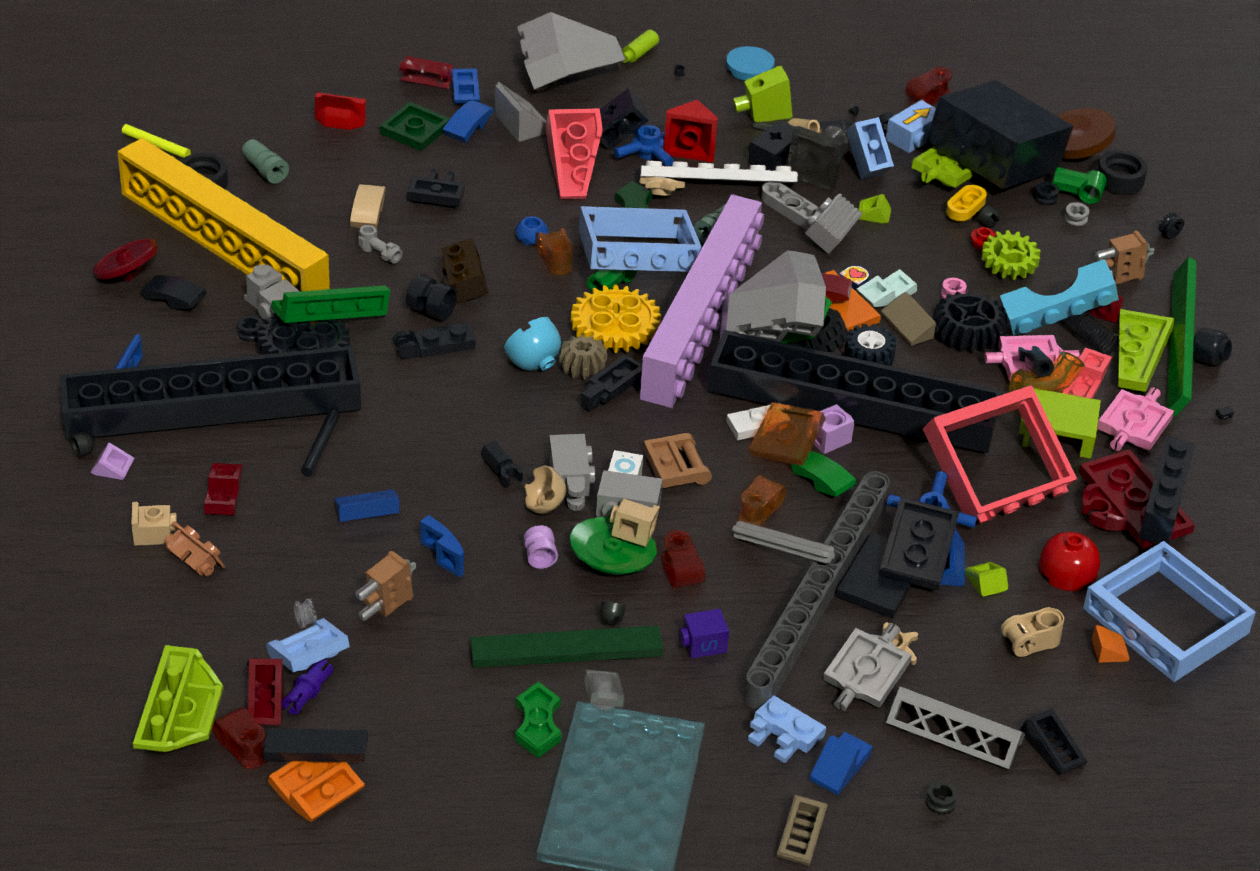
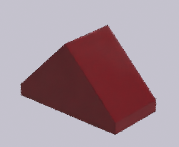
M249 658L248 724L281 725L282 700L284 699L283 659Z

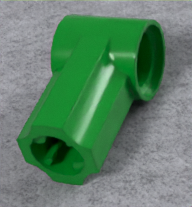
M1057 167L1053 179V184L1058 186L1059 191L1077 195L1087 204H1094L1100 201L1107 183L1105 175L1099 171L1092 170L1085 174Z
M598 269L587 278V287L591 292L593 288L603 291V285H606L611 290L614 285H618L622 281L625 283L631 282L638 270Z

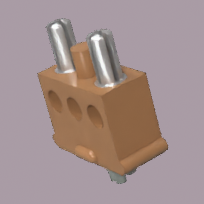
M1136 230L1132 234L1110 239L1109 248L1096 252L1095 257L1098 261L1106 260L1115 283L1119 284L1144 277L1145 263L1149 256L1154 254V248H1150L1149 243Z
M390 551L385 558L365 572L367 584L355 593L356 597L367 605L358 613L360 619L366 621L378 611L387 617L407 600L410 601L412 599L411 577L412 572L416 569L414 561L410 563L409 560L403 559L394 551Z

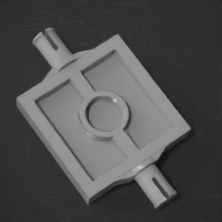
M889 623L881 636L868 634L855 628L824 672V681L843 691L834 702V705L838 709L841 708V711L847 710L853 698L862 699L880 708L910 664L911 654L897 648L892 643L900 632V628L896 624L893 627V623Z

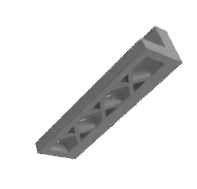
M900 686L886 723L1007 769H1010L1018 745L1021 746L1025 733ZM902 702L913 705L919 719L908 724L896 720ZM921 709L932 713L923 716ZM936 715L945 717L950 730L939 735L933 734L926 720ZM951 720L961 723V725L954 727ZM922 722L925 730L914 727V725ZM967 726L976 729L981 740L969 747L961 744L956 733ZM982 732L993 736L984 739ZM952 734L956 742L944 737ZM997 738L1011 742L1005 760L992 756L987 743ZM983 745L986 753L975 750V748Z

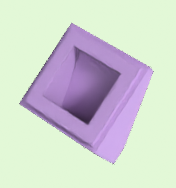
M109 442L99 455L90 473L123 480L135 458Z

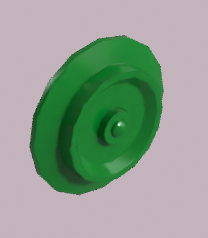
M610 517L586 519L577 524L570 534V547L576 556L596 571L605 574L623 575L641 571L650 566L657 555L656 542L652 537L646 547L611 536L614 523L610 522Z

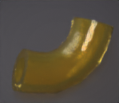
M1061 351L1053 363L1054 369L1049 377H1038L1033 372L1018 369L1012 375L1009 391L1012 392L1032 385L1036 389L1060 393L1070 387L1081 374L1085 364L1073 354Z

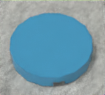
M738 47L728 53L726 69L727 71L730 70L735 78L745 81L773 69L775 59L771 53L758 47Z

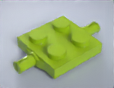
M936 147L914 158L911 167L920 172L923 182L929 183L931 180L937 179L942 181V184L955 188L978 174Z

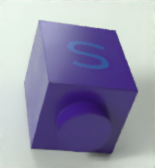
M721 609L684 614L683 628H679V640L681 646L687 648L691 659L727 653L729 629Z

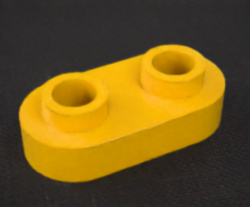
M977 185L964 186L948 201L947 216L956 222L969 220L985 205L986 190Z

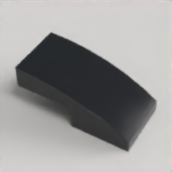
M156 275L141 290L145 299L167 300L170 309H192L207 294L206 290L197 284L166 275Z

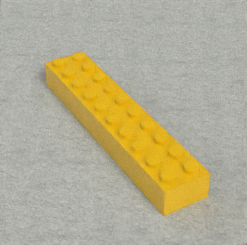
M143 138L117 151L122 195L247 275L253 272L255 266L268 264L282 275V280L286 279L299 291L330 289L329 254L317 248L304 238L293 233L285 226L274 221L266 214L258 211L247 202L242 201Z

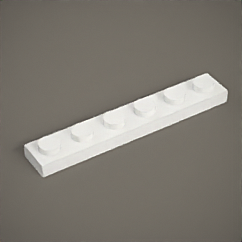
M646 161V166L641 165L640 177L796 183L798 172L791 171L790 166H776V171L765 170V165H750V170L740 169L739 164H724V169L714 168L713 163H698V168L688 167V162H672V167L662 166V161Z

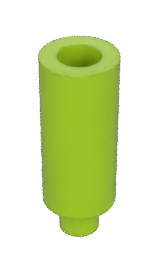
M647 30L625 46L622 50L625 60L622 62L633 63L658 45L659 36L653 30Z

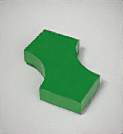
M538 681L515 698V706L524 717L523 724L516 730L515 741L534 756L540 758L561 742L562 733L552 719L556 710L561 706V698Z

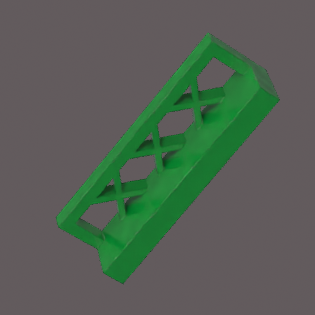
M383 285L284 292L283 300H272L271 309L284 323L387 315L390 289Z

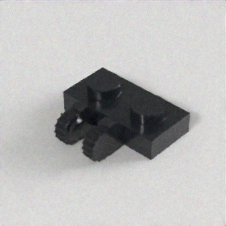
M432 169L428 178L413 176L408 189V200L440 204L448 207H460L465 193V183L454 182L455 175L451 171H448L445 180H439L438 170Z

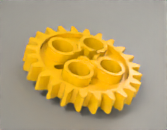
M603 285V291L593 288L592 294L584 292L583 298L577 297L576 304L572 305L571 311L572 330L576 331V337H580L581 334L587 338L593 335L594 340H602L606 350L612 347L615 353L618 352L619 348L629 352L630 346L638 350L640 349V343L649 345V339H653L661 324L660 307L655 306V300H648V294L639 296V289L629 292L628 286H625L623 290H619L618 286L614 285L613 289L609 290L606 285Z

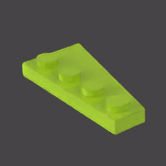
M1120 309L1118 387L1146 392L1174 327V318Z

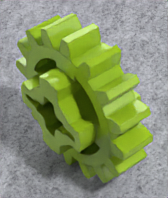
M1006 230L1005 235H1002L997 231L995 237L989 235L987 242H984L981 260L985 261V268H993L992 274L1000 272L1002 273V278L1011 275V278L1016 280L1017 275L1026 278L1027 273H1034L1035 268H1038L1041 251L1036 249V242H1029L1030 236L1021 237L1018 231L1015 235H1011L1009 230Z

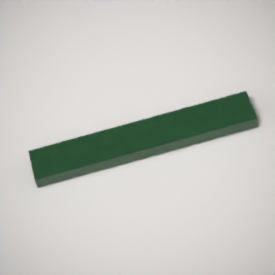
M659 626L470 637L473 668L663 656V644Z

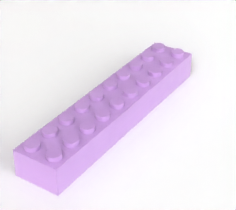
M731 194L643 355L640 400L673 408L677 398L683 397L686 381L692 380L695 364H700L702 360L704 346L708 347L710 345L712 331L717 330L719 327L723 303L728 295L737 289L738 281H743L746 266H751L754 250L758 251L761 246L762 235H759V229L762 228L764 222V214L761 213L762 202Z

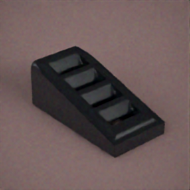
M1053 708L1026 719L1020 728L1021 732L1025 733L1024 737L1059 775L1082 767L1088 762ZM1053 738L1055 742L1050 743L1048 739ZM1062 747L1063 751L1057 753L1055 749ZM1070 756L1072 761L1064 764L1061 759Z

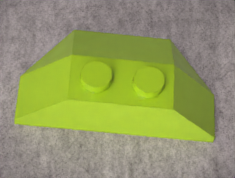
M165 645L133 741V748L168 752L209 739L223 693V685L211 667L204 661L198 649Z

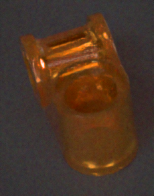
M559 228L557 232L546 234L536 232L537 251L542 256L549 271L556 275L570 273L573 261V245L568 239L565 229Z
M761 474L757 475L752 484L741 495L743 507L738 514V521L762 526L772 513L782 505L786 497L787 487Z

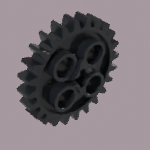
M273 313L272 319L265 318V324H260V330L257 331L258 350H261V355L350 346L349 329L345 328V322L339 323V319L284 323L276 313Z

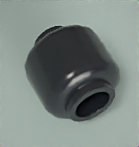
M1201 328L1196 332L1193 345V359L1196 362L1219 366L1229 359L1232 352V341L1226 332L1210 328Z

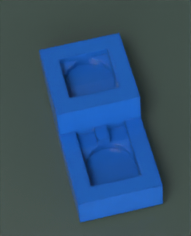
M453 69L454 103H467L470 100L480 103L477 69Z
M470 100L447 122L443 128L444 134L467 143L476 128L481 130L494 112L493 108Z
M427 515L420 521L421 544L436 552V564L461 577L464 575V551L460 543L444 525L430 515Z

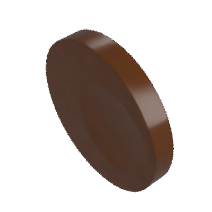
M1079 108L1057 115L1073 125L1063 156L1065 159L1083 158L1099 153L1106 149L1116 137L1114 118L1106 111L1095 108Z

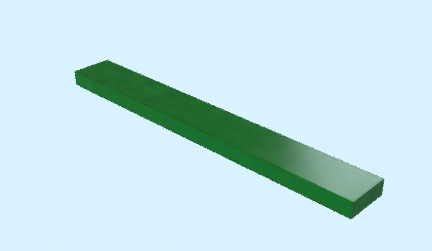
M1189 256L1173 273L1171 318H1174V327L1170 334L1167 408L1174 411V417L1192 399L1197 263L1196 260Z

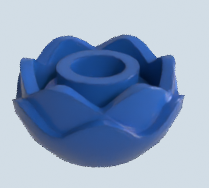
M534 216L522 219L515 229L517 238L525 245H540L549 235L546 223Z

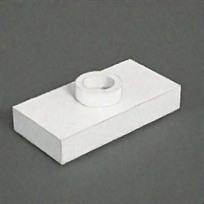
M780 403L727 414L726 423L737 440L790 429L791 420Z

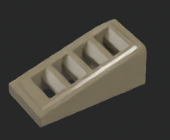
M795 795L777 857L810 866L828 804ZM797 814L816 819V821L814 823L808 820L797 818ZM796 824L813 829V831L810 833L793 827ZM792 834L798 837L809 839L810 841L808 844L795 839H791L790 836ZM787 845L807 850L806 854L787 850Z

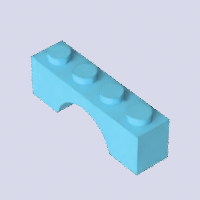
M1105 259L1078 268V276L1074 284L1060 294L1050 296L1039 295L1027 287H1023L1000 295L1002 307H1004V313L1007 314V321L1013 336L1028 333L1041 326L1054 324L1064 318L1080 315L1090 309L1106 306L1111 302L1119 300L1116 283Z

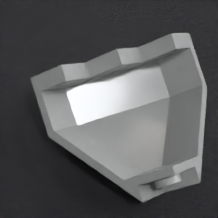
M552 12L517 26L518 32L522 36L520 43L522 52L526 57V60H524L525 67L534 90L538 92L548 89V84L570 75L609 65L617 69L621 67L619 63L625 60L618 42L620 39Z
M787 250L731 292L722 306L720 340L724 330L778 342L782 341L787 332L816 336L823 327L826 285L815 255Z

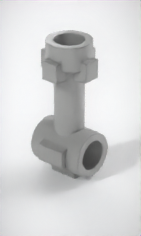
M364 225L360 228L359 246L361 250L371 252L376 249L381 253L383 260L393 264L400 261L403 251L398 245L392 242L386 244L378 239L377 230L372 225Z

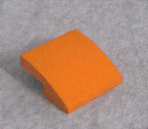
M291 761L269 775L267 781L289 806L310 822L316 820L365 787L363 781L347 762Z

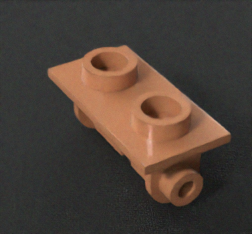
M173 521L172 524L177 531L165 538L164 543L168 551L172 552L182 561L191 552L192 554L184 562L201 576L211 575L216 563L224 569L225 565L218 557L221 552L211 542L206 541L203 544L199 541L200 535L189 525L183 528Z

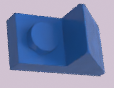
M844 732L839 738L831 735L813 768L809 780L838 796L871 756L873 746L847 732Z

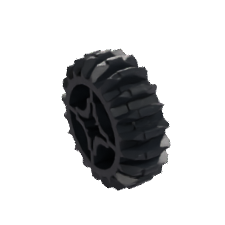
M967 290L965 294L956 291L955 295L947 294L946 298L940 299L933 312V320L936 322V337L941 338L942 343H949L950 348L958 347L960 351L966 349L971 353L974 350L984 352L985 348L993 349L994 345H998L999 337L1006 334L1007 314L1004 313V307L998 306L997 300H990L989 295L983 297L979 295V292L970 294Z

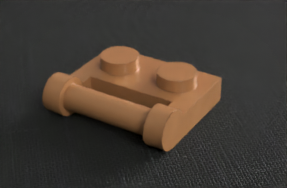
M690 433L645 440L643 442V451L656 478L663 479L662 488L693 482L704 485L712 479V474L709 468L704 466L695 448V440ZM678 449L685 453L692 468H687Z

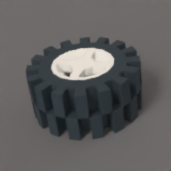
M862 324V328L857 325L854 327V330L850 329L848 332L844 356L890 366L894 362L896 337L892 336L890 330L885 332V327L883 326L879 329L876 328L877 324H872L871 327H868L867 324Z

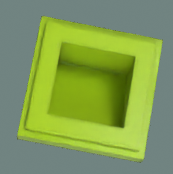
M884 194L860 201L858 211H862V216L858 220L889 223L891 207Z
M987 562L965 569L966 576L981 596L985 597L1008 590L1007 572L1002 566L993 562Z

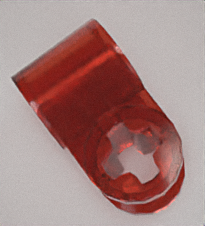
M935 67L920 76L912 78L906 86L905 93L916 102L923 100L929 105H933L938 102L940 96L950 93L948 86L952 78V71L946 67Z
M681 530L669 531L664 538L666 550L662 553L661 561L668 574L670 585L675 589L703 584L706 577L705 567L694 547L691 537L688 533Z
M241 706L214 720L212 729L215 737L236 758L240 765L246 768H257L266 762L263 755L265 731L252 718L245 707Z

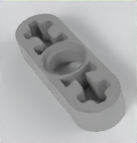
M770 181L762 186L761 200L806 230L810 227L807 222L816 211L820 214L822 213L818 206L780 182Z

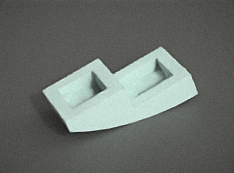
M899 269L884 280L877 275L856 290L871 306L881 307L889 305L905 292L909 295L917 292V284Z

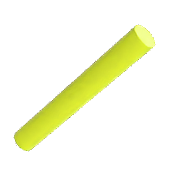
M128 124L122 127L123 134L137 140L143 138L158 148L179 157L185 158L191 154L190 149Z

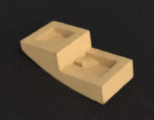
M359 184L350 218L351 227L361 228L364 225H372L376 229L378 228L386 187Z

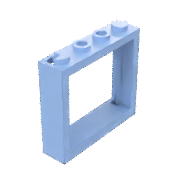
M585 206L580 208L579 234L590 269L689 272L701 251L702 246L686 210ZM589 214H594V221L590 220ZM674 217H681V222L674 224ZM596 236L677 238L679 244L597 241ZM597 247H605V253H599Z
M1165 541L1089 586L1083 606L1084 610L1106 628L1122 635L1127 645L1173 682L1248 635L1256 613ZM1159 571L1226 623V625L1186 651H1183L1116 597Z

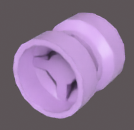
M542 525L528 529L524 534V544L527 549L529 564L539 569L552 566L558 559L553 531L549 527Z

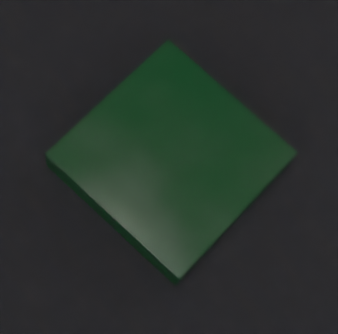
M409 101L379 125L380 134L423 151L444 133L443 128L451 118Z

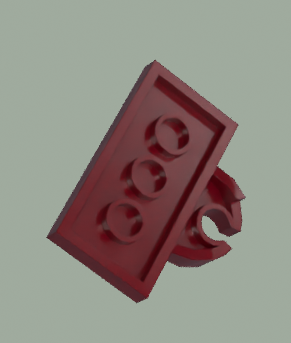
M1129 449L1080 464L1079 474L1089 484L1084 489L1081 501L1082 514H1088L1094 509L1102 511L1092 512L1089 522L1105 530H1127L1142 549L1159 544L1139 538L1154 477ZM1180 507L1170 540L1192 534L1195 524Z

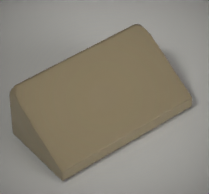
M907 292L901 294L881 310V315L910 346L934 338L936 322Z

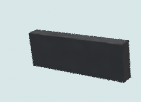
M268 729L263 750L264 761L364 762L369 739L368 730Z

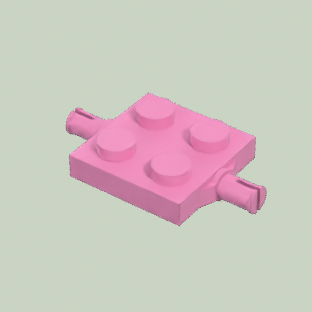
M1054 335L1000 336L998 342L1000 352H985L984 362L985 364L1001 363L1006 369L1009 381L1064 380L1066 370L1063 362L1078 361L1080 352L1079 350L1063 351L1057 345ZM1032 346L1040 348L1053 362L1054 369L1049 377L1036 376L1026 366L1025 362L1018 360V347H1022L1025 350H1032Z
M1155 387L1150 388L1146 396L1135 395L1123 389L1119 392L1098 420L1097 426L1098 430L1115 436L1110 443L1113 450L1116 447V451H1120L1125 442H1129L1150 451L1172 420L1174 413L1173 410L1163 407L1156 402L1161 395L1159 389L1155 391Z

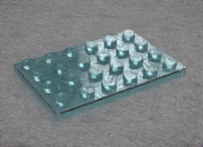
M577 701L537 849L536 861L591 871H674L703 740L705 723Z

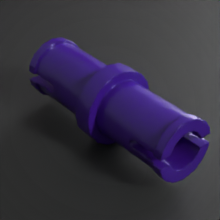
M322 659L314 663L306 674H302L297 678L295 687L282 700L284 709L292 702L295 703L288 713L293 715L299 714L309 699H313L319 694L320 686L333 673L331 664L324 671L321 670L327 663V660Z

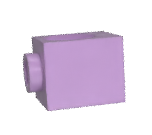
M836 404L809 416L806 438L823 454H826L852 442L854 420Z

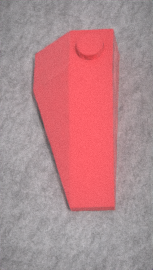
M600 108L551 109L548 112L545 128L559 198L586 199L603 131Z

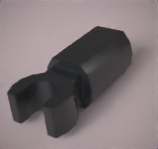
M1032 346V350H1025L1022 347H1018V360L1025 362L1026 366L1036 376L1049 377L1054 369L1053 362L1040 348Z
M496 441L483 446L481 455L494 472L500 476L503 486L508 487L510 485V477H516L519 482L523 481L522 468L513 464L512 459Z

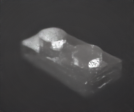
M586 670L584 682L590 704L603 710L623 707L624 692L618 673Z

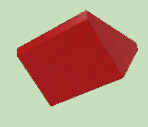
M698 100L667 110L664 150L673 157L714 163L718 117Z

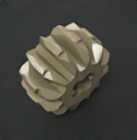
M582 334L579 338L570 336L569 341L563 342L561 352L559 353V362L564 370V374H572L573 379L582 377L585 380L588 376L593 377L605 368L607 361L606 347L603 346L602 340H594L593 335L588 338Z

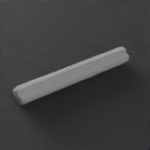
M737 521L736 525L732 527V531H734L733 536L737 539L829 564L835 558L834 548L826 544L744 521Z

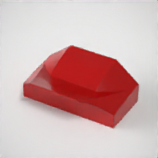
M317 92L315 95V120L323 126L352 130L363 127L367 121L366 99Z

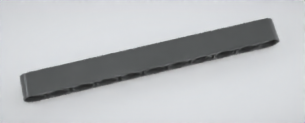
M872 471L863 477L824 544L834 548L835 558L829 564L813 561L748 670L744 701L749 707L758 710L773 695L776 696L835 595L837 588L886 506L890 483L889 477L886 474Z

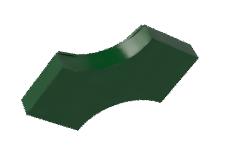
M631 181L615 192V200L623 208L649 209L647 204L652 199V191Z

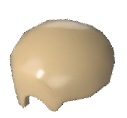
M544 465L533 470L534 481L524 486L527 495L525 498L526 506L530 511L538 514H548L556 510L564 500L567 492L561 475L552 467Z

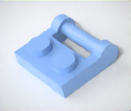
M322 618L315 621L314 626L281 641L275 639L268 642L266 649L271 658L283 659V664L294 673L305 670L311 664L322 659L334 657L340 651L349 648L350 645L347 635Z

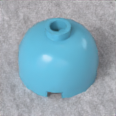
M540 317L528 322L531 327L523 332L521 328L515 331L504 345L505 353L518 368L525 371H536L539 369L545 371L555 364V358L561 348V336L555 325L548 317Z

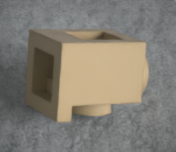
M623 499L620 506H614L610 516V522L614 523L611 536L646 547L655 531L660 506L654 505L651 508Z
M132 502L131 524L134 546L165 544V538L172 531H177L172 524L173 521L177 523V513H171L170 505L139 506V502Z

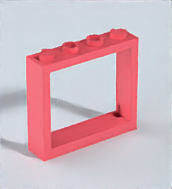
M1032 385L934 417L923 428L942 471L948 475L947 482L961 512L977 516L980 524L992 520L996 517V513L1002 511L1004 515L1011 514L1019 510L1022 504L1036 505L1044 501L1047 495L1052 494L1054 498L1067 493L1069 491L1067 487L1077 480ZM1018 409L1051 476L1052 482L981 506L948 438L947 432Z

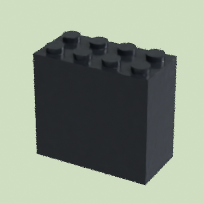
M994 80L940 96L926 142L1000 188L1005 189L1056 172L1057 167L1061 165L1073 125L999 81Z

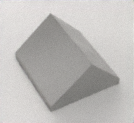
M498 82L495 85V116L517 141L520 142L546 134L545 127L547 121L532 104Z

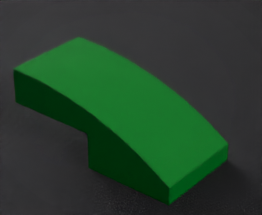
M810 451L791 463L794 474L812 479L816 491L834 497L857 484L856 479L842 466L815 451Z

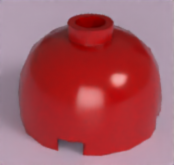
M1068 531L1057 533L1046 541L1040 553L1038 561L1039 573L1041 576L1044 573L1049 578L1048 583L1053 587L1064 591H1080L1084 585L1091 583V586L1094 584L1099 575V550L1094 542L1083 534Z

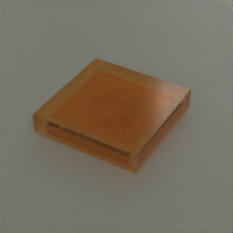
M772 402L748 449L753 456L803 466L826 418L823 412Z

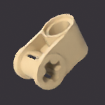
M1051 607L1042 608L1023 615H1014L1004 621L1001 626V632L1013 644L1012 650L1014 654L1024 657L1038 651L1053 649L1060 644L1064 616L1059 610Z

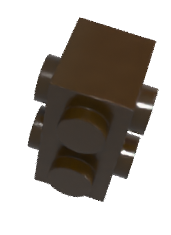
M473 238L441 248L443 259L439 260L444 276L447 275L448 277L443 280L445 284L457 289V303L489 293L481 258Z

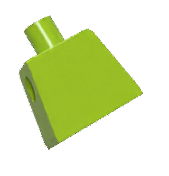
M782 66L775 67L745 80V95L732 98L735 112L748 110L752 120L756 123L793 118L790 82Z

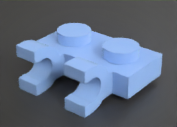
M773 695L755 712L754 720L750 724V727L755 730L748 736V741L759 747L768 735L774 733L778 736L777 744L781 745L775 751L774 757L785 763L797 749L805 753L811 750L825 736L826 726Z

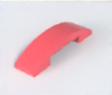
M1085 348L1076 363L1073 375L1062 393L1094 399L1112 356Z

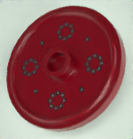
M151 238L127 243L99 260L94 266L93 272L98 279H110L121 276L125 281L129 282L143 270L142 264L155 255L158 245Z

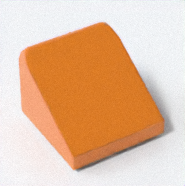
M1094 626L1091 641L1098 663L1129 661L1130 657L1123 636L1102 626Z

